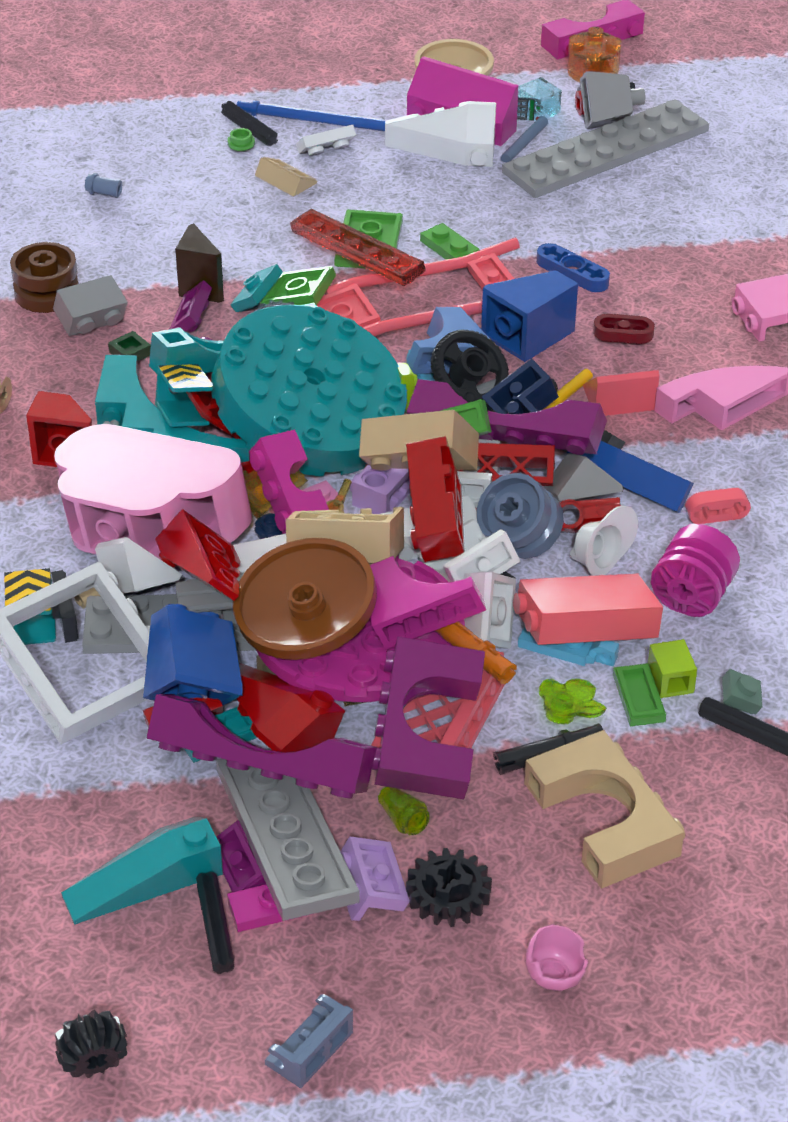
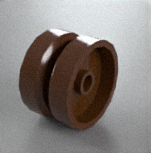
M54 242L32 243L20 248L13 254L10 260L15 300L22 308L31 312H55L53 306L57 290L79 284L75 253L65 245Z

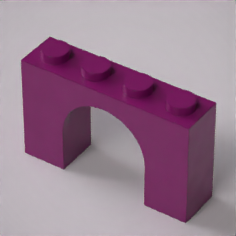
M397 637L394 650L387 649L384 671L391 673L389 682H382L379 703L386 704L385 715L378 714L374 736L381 737L380 748L376 749L372 770H376L374 785L464 800L470 783L474 749L435 743L420 737L407 724L403 709L413 699L429 694L476 701L482 683L485 651L404 637Z

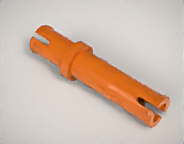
M459 621L435 630L453 646L485 651L483 670L491 674L499 683H508L516 674L514 670H517V666L499 654L494 644L488 640L483 641Z

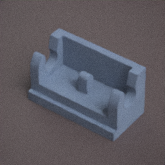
M321 994L315 1000L318 1004L313 1008L312 1014L281 1046L273 1044L268 1049L269 1056L265 1059L266 1066L299 1088H302L353 1034V1009L347 1005L343 1006L324 994Z

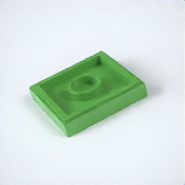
M333 266L283 272L260 302L261 308L314 303L317 306L336 277Z

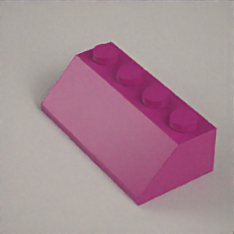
M423 56L420 59L407 93V116L433 113L435 109L444 107V110L458 107L459 103L467 101L495 102V145L502 146L517 130L519 85Z

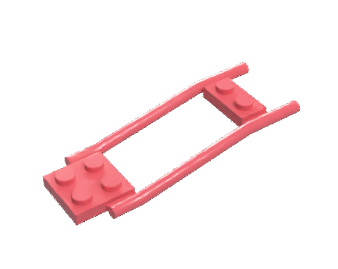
M515 237L463 257L352 277L330 285L325 292L326 295L321 298L317 306L354 320L374 337L389 331L430 324L434 311L381 321L379 314L360 288L468 267L469 273L483 290V287L488 284L515 279L497 256L519 249V241ZM482 301L454 306L461 307L469 316L482 313Z

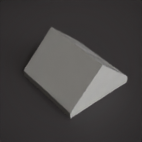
M567 453L554 471L553 486H543L557 498L558 502L567 499L574 500L623 492L622 484L585 456Z

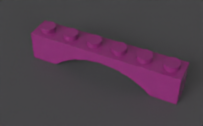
M418 379L406 412L407 414L435 412L468 402L459 396L448 383ZM570 399L554 407L532 413L500 414L487 411L491 433L480 435L479 439L501 440L509 444L555 445V449L568 450L577 455H583L584 453L597 454L607 419L599 403Z
M156 694L147 733V739L158 741V748L172 752H180L181 748L192 750V757L205 761H214L215 757L226 759V766L230 768L248 770L249 766L261 769L260 775L278 780H282L283 775L296 778L295 784L298 786L318 789V784L331 788L330 794L349 799L353 798V794L367 792L377 749L375 746L344 738L328 739L312 748L297 752L267 750L248 743L230 732L213 715L205 702L174 694Z

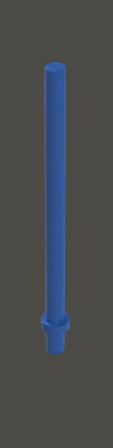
M253 100V102H237L239 107L253 116L260 114L341 126L354 125L356 128L385 131L386 120L261 104L258 100Z

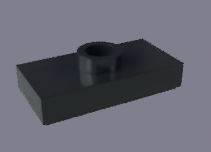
M63 570L51 572L53 583L67 577L66 572ZM72 598L52 607V618H60L65 643L77 641L79 637Z

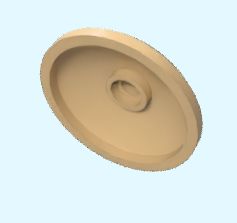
M445 39L431 42L420 48L415 55L416 69L423 56L487 76L491 73L494 66L493 55L486 47L476 42L462 39Z

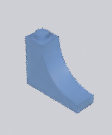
M436 307L427 330L430 338L414 340L406 363L414 374H432V352L445 335L463 329L477 331L483 335L486 334L461 307ZM457 343L458 348L462 352L468 348L476 347L468 343ZM444 359L445 370L449 373L453 363Z

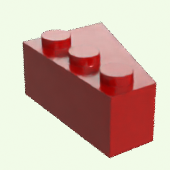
M443 436L408 443L406 448L410 476V493L413 506H410V513L413 525L415 526V529H411L413 547L415 550L420 549L424 562L459 556L465 552L462 486L447 438Z

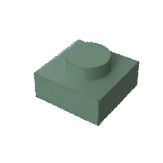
M729 669L722 677L723 703L756 715L763 707L761 681L750 675Z

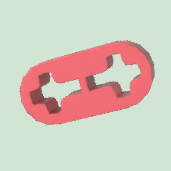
M740 488L698 492L690 496L685 504L689 518L694 524L742 519L751 509L746 493Z

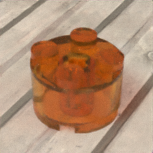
M590 27L587 32L570 36L567 62L568 75L575 81L580 82V78L586 71L618 74L621 39L605 33L601 27Z

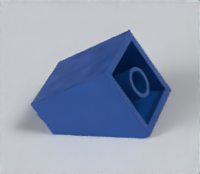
M554 270L488 284L483 287L481 330L496 345L526 362L575 331L578 283Z
M168 604L151 615L144 699L155 701L156 694H174L186 698L220 699L222 705H225L242 696L243 687L232 621L220 619L219 615L213 612L196 613L188 611L187 607L181 604Z

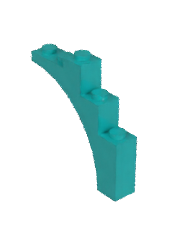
M105 355L95 399L97 425H101L105 421L111 422L116 420L119 422V426L228 448L239 455L241 463L250 461L249 450L245 447L246 442L243 439L216 436L200 432L188 426L170 427L159 409L147 398L139 384L137 356Z

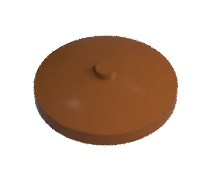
M305 538L285 543L270 550L246 570L239 581V597L233 601V612L245 640L261 653L289 660L313 658L341 647L363 629L375 608L377 585L368 561L354 547L334 539Z

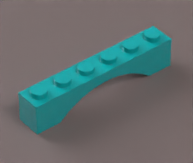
M314 303L302 305V306L318 307V306H316ZM181 328L153 332L149 367L157 374L158 365L198 364L205 374L213 372L224 340L201 339L190 335Z

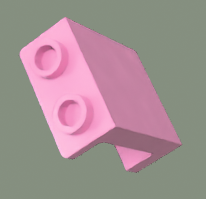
M788 274L736 284L735 297L732 298L733 312L741 317L747 331L752 332L759 342L765 340L768 327L788 323Z

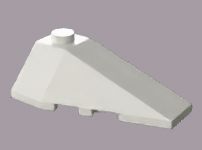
M467 101L459 103L458 107L445 110L444 107L435 109L433 113L412 114L387 120L385 122V146L461 165L493 167L496 103Z

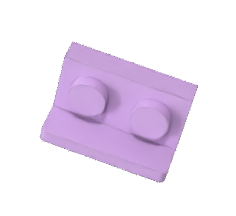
M350 836L340 851L360 891V903L347 906L350 919L360 921L369 907L404 911L410 900L391 842Z

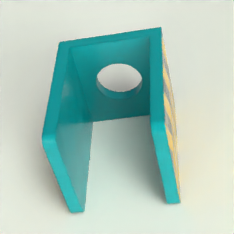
M198 364L158 365L155 405L170 427L210 425L209 421L201 417L186 393L213 390L212 383Z
M50 568L4 572L5 606L51 585ZM52 607L13 626L24 645L56 641L55 619L52 618Z

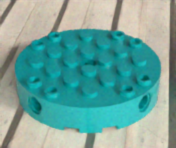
M277 305L246 315L227 333L211 376V383L213 385L211 395L212 398H215L219 407L218 415L231 434L236 432L246 442L245 447L250 451L261 437L296 430L308 458L296 473L324 476L325 472H340L341 475L364 469L367 463L359 457L362 419L404 415L407 404L406 384H401L398 372L399 365L387 348L354 320L326 311L321 307Z

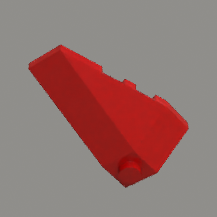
M182 509L155 538L160 550L159 557L172 568L179 567L189 575L235 601L239 597L240 583L237 578L240 575V571L237 568L240 566L241 561L233 544Z

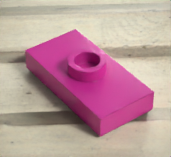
M267 884L227 894L228 905L237 932L283 922Z

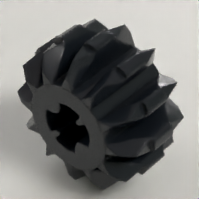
M92 1010L87 1015L82 1016L78 1014L75 1020L63 1023V1029L55 1033V1046L57 1049L55 1053L64 1072H70L72 1077H80L85 1074L87 1078H90L95 1073L100 1072L104 1074L105 1070L109 1067H117L119 1065V1060L127 1055V1034L119 1018L113 1016L110 1011H103L98 1014L96 1010Z

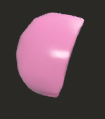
M552 924L539 928L531 938L526 952V966L532 980H535L537 985L547 990L563 991L578 985L585 974V968L588 964V960L585 959L583 953V939L568 927Z

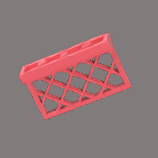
M483 670L482 683L476 701L458 699L450 703L446 698L447 696L429 694L410 701L404 707L403 713L414 709L418 711L420 715L408 719L406 722L411 729L424 724L427 725L429 731L419 734L420 737L428 741L437 740L441 744L472 748L505 684L499 683L491 674ZM440 700L443 706L428 712L423 708L424 705ZM447 715L451 716V722L437 728L432 722ZM376 736L371 746L380 748L381 737Z

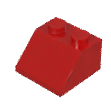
M44 391L37 392L26 414L33 464L57 467L54 457L56 449L73 433L92 426V419L70 395Z

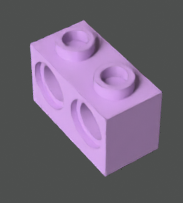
M368 464L351 481L352 505L360 509L371 508L372 514L393 511V507H398L410 494L409 469L390 468L389 470L380 471L372 469Z

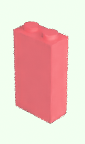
M638 573L520 579L518 593H515L513 598L515 613L519 614L526 630L531 633L538 645L659 637L663 606Z

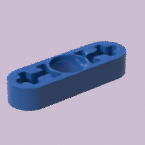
M546 243L537 248L536 262L540 267L548 271L556 270L590 292H603L608 289L610 272L606 268L557 244ZM567 267H577L579 269H569Z

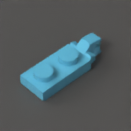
M525 627L518 638V647L581 666H585L586 663L594 664V662H599L614 667L618 658L619 643L614 641L538 645Z

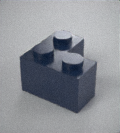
M532 358L482 396V399L486 402L487 410L500 414L538 412L559 398L551 377Z

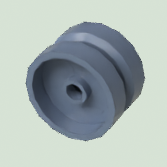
M511 473L502 475L491 482L481 494L477 506V523L482 533L487 537L500 529L505 531L518 557L527 559L543 554L559 538L564 524L563 509L557 498L532 477L526 474Z

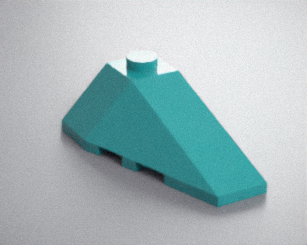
M195 816L157 829L61 892L62 898L75 925L196 884V877L200 873L212 871L217 876L223 875L221 845L207 818Z

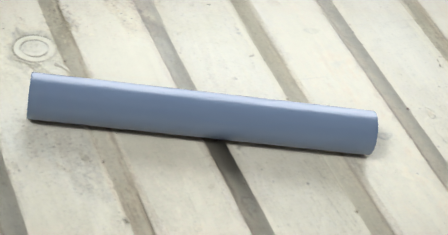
M540 116L501 155V161L506 163L512 161L547 126L548 119L545 116Z

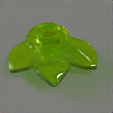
M551 678L545 679L539 686V695L544 699L543 708L546 711L545 715L554 723L569 724L573 722L576 716L595 718L601 716L607 710V707L593 700L596 687L588 680L576 678L562 684Z

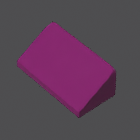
M237 820L216 836L221 845L223 875L232 892L266 885L241 823Z

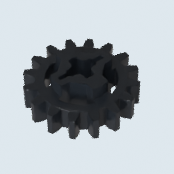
M443 848L441 856H437L433 851H429L428 861L417 858L415 860V869L408 870L406 892L408 897H410V908H420L419 917L421 919L429 915L434 916V925L437 926L442 919H447L450 927H454L456 919L459 918L466 924L470 923L471 913L481 916L483 914V905L490 904L492 877H487L488 867L486 865L478 866V857L476 855L465 859L464 850L461 849L456 855H450L448 848Z

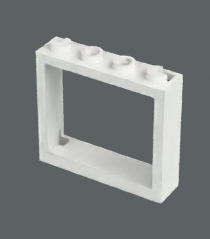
M100 561L0 609V655L61 745L148 700L143 698L144 676L71 714L13 628V626L94 587L147 663L150 626L144 625L138 616V610L134 602L130 598H125L119 589V583L115 575L111 571H107Z

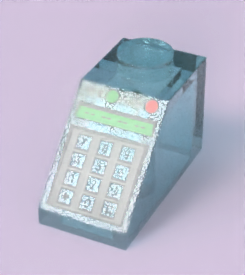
M542 77L520 85L518 88L517 119L536 121L540 116L549 118L560 113L562 90Z

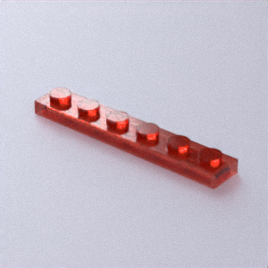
M312 208L290 222L293 233L402 286L413 282L415 278L426 272L424 261Z

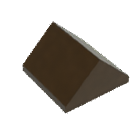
M194 223L190 224L175 248L179 296L183 297L184 294L204 280L212 287L207 300L217 303L223 302L221 252Z

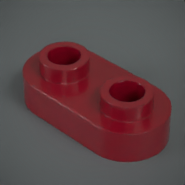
M601 314L594 319L593 334L599 340L607 342L645 344L653 339L655 324L651 319L644 316Z

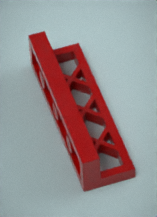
M479 443L477 466L483 467L477 472L486 473L488 471L492 473L493 482L502 475H499L492 467H513L515 469L511 473L521 472L522 474L529 475L542 486H553L555 445ZM525 468L547 469V477L532 476Z

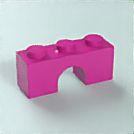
M296 430L261 437L249 451L250 463L253 469L257 471L262 482L263 494L272 506L278 529L283 534H286V518L294 511L329 510L321 489L310 492L302 491L291 481L290 474L296 473L308 459Z

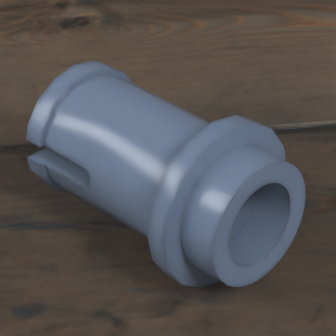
M98 173L88 174L85 179V191H89L90 195L99 193L118 198L122 192L123 184L121 180L100 177Z

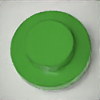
M245 128L232 130L227 140L228 146L236 151H246L255 145V138L252 136V132Z

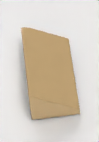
M261 157L255 172L256 177L291 196H296L317 184L315 178L275 158Z

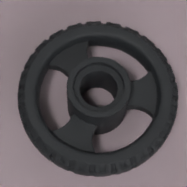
M463 329L448 333L437 343L431 356V369L435 381L448 383L468 403L480 400L486 394H480L476 384L488 372L496 374L495 387L509 376V368L504 357L505 355L501 353L502 350L499 349V346H496L495 342L490 338L488 339L486 335L479 334V332ZM457 343H468L476 347L468 348L462 352L458 348ZM444 359L453 363L449 370L450 378L445 370Z

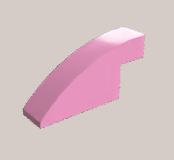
M736 366L712 369L675 379L657 387L655 412L671 424L696 412L718 429L723 430L788 394V367Z

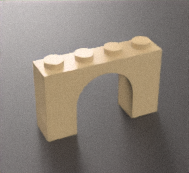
M605 730L526 760L524 784L542 809L581 794L598 793L617 799L629 810L631 815L623 822L584 838L582 863L601 889L681 856L683 839L685 838V831L681 822L671 816L664 807L660 795L657 792H652L645 783L640 770L630 764L624 756L619 743L613 742Z

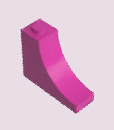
M394 556L370 565L377 585V600L370 619L374 631L386 650L396 645L397 637L414 639L486 611L484 600L472 577L448 583L421 582L403 573Z

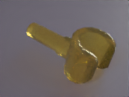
M344 479L335 499L326 502L329 510H339V513H344V499L352 484L351 480Z

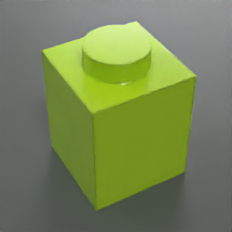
M685 640L650 644L648 664L660 698L694 693L697 667Z

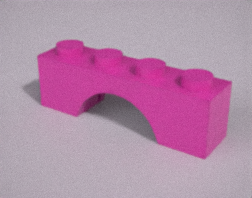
M622 0L606 5V15L596 21L577 22L561 18L542 24L541 46L558 60L643 34L645 12L630 0Z

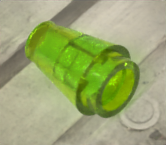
M384 787L380 791L378 802L382 805L400 833L417 835L426 828L430 820V814L424 802L398 788Z

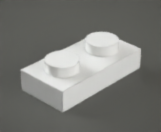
M354 125L302 137L296 143L298 153L308 152V155L311 156L324 152V147L332 145L334 149L346 147L349 145V141L356 136Z

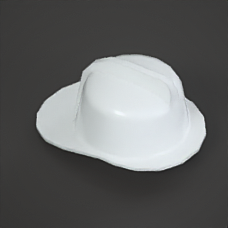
M622 505L615 507L601 521L584 524L576 535L574 547L570 551L571 558L585 565L591 576L606 575L628 551L635 540L638 531L636 512L631 507Z

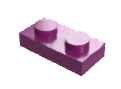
M204 280L184 294L169 329L181 328L191 333L200 325L202 321L200 316L209 304L207 299L212 290V287Z

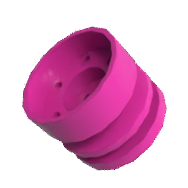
M689 524L680 528L651 573L650 583L654 594L669 609L691 617H702L712 613L739 569L740 556L737 547L727 535L716 528L704 524Z

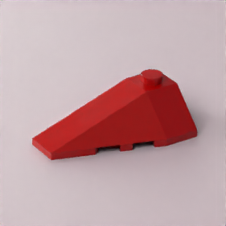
M239 663L243 691L242 696L236 698L239 702L237 710L241 716H249L253 722L250 729L271 750L297 752L312 748L328 739H334L345 710L334 702V698L329 693L321 690L310 691L295 687L283 681L277 675Z

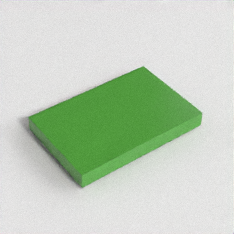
M346 210L334 265L337 267L393 270L403 223V214Z

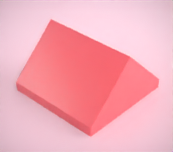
M659 370L600 376L583 384V388L588 401L599 403L605 416L655 410Z

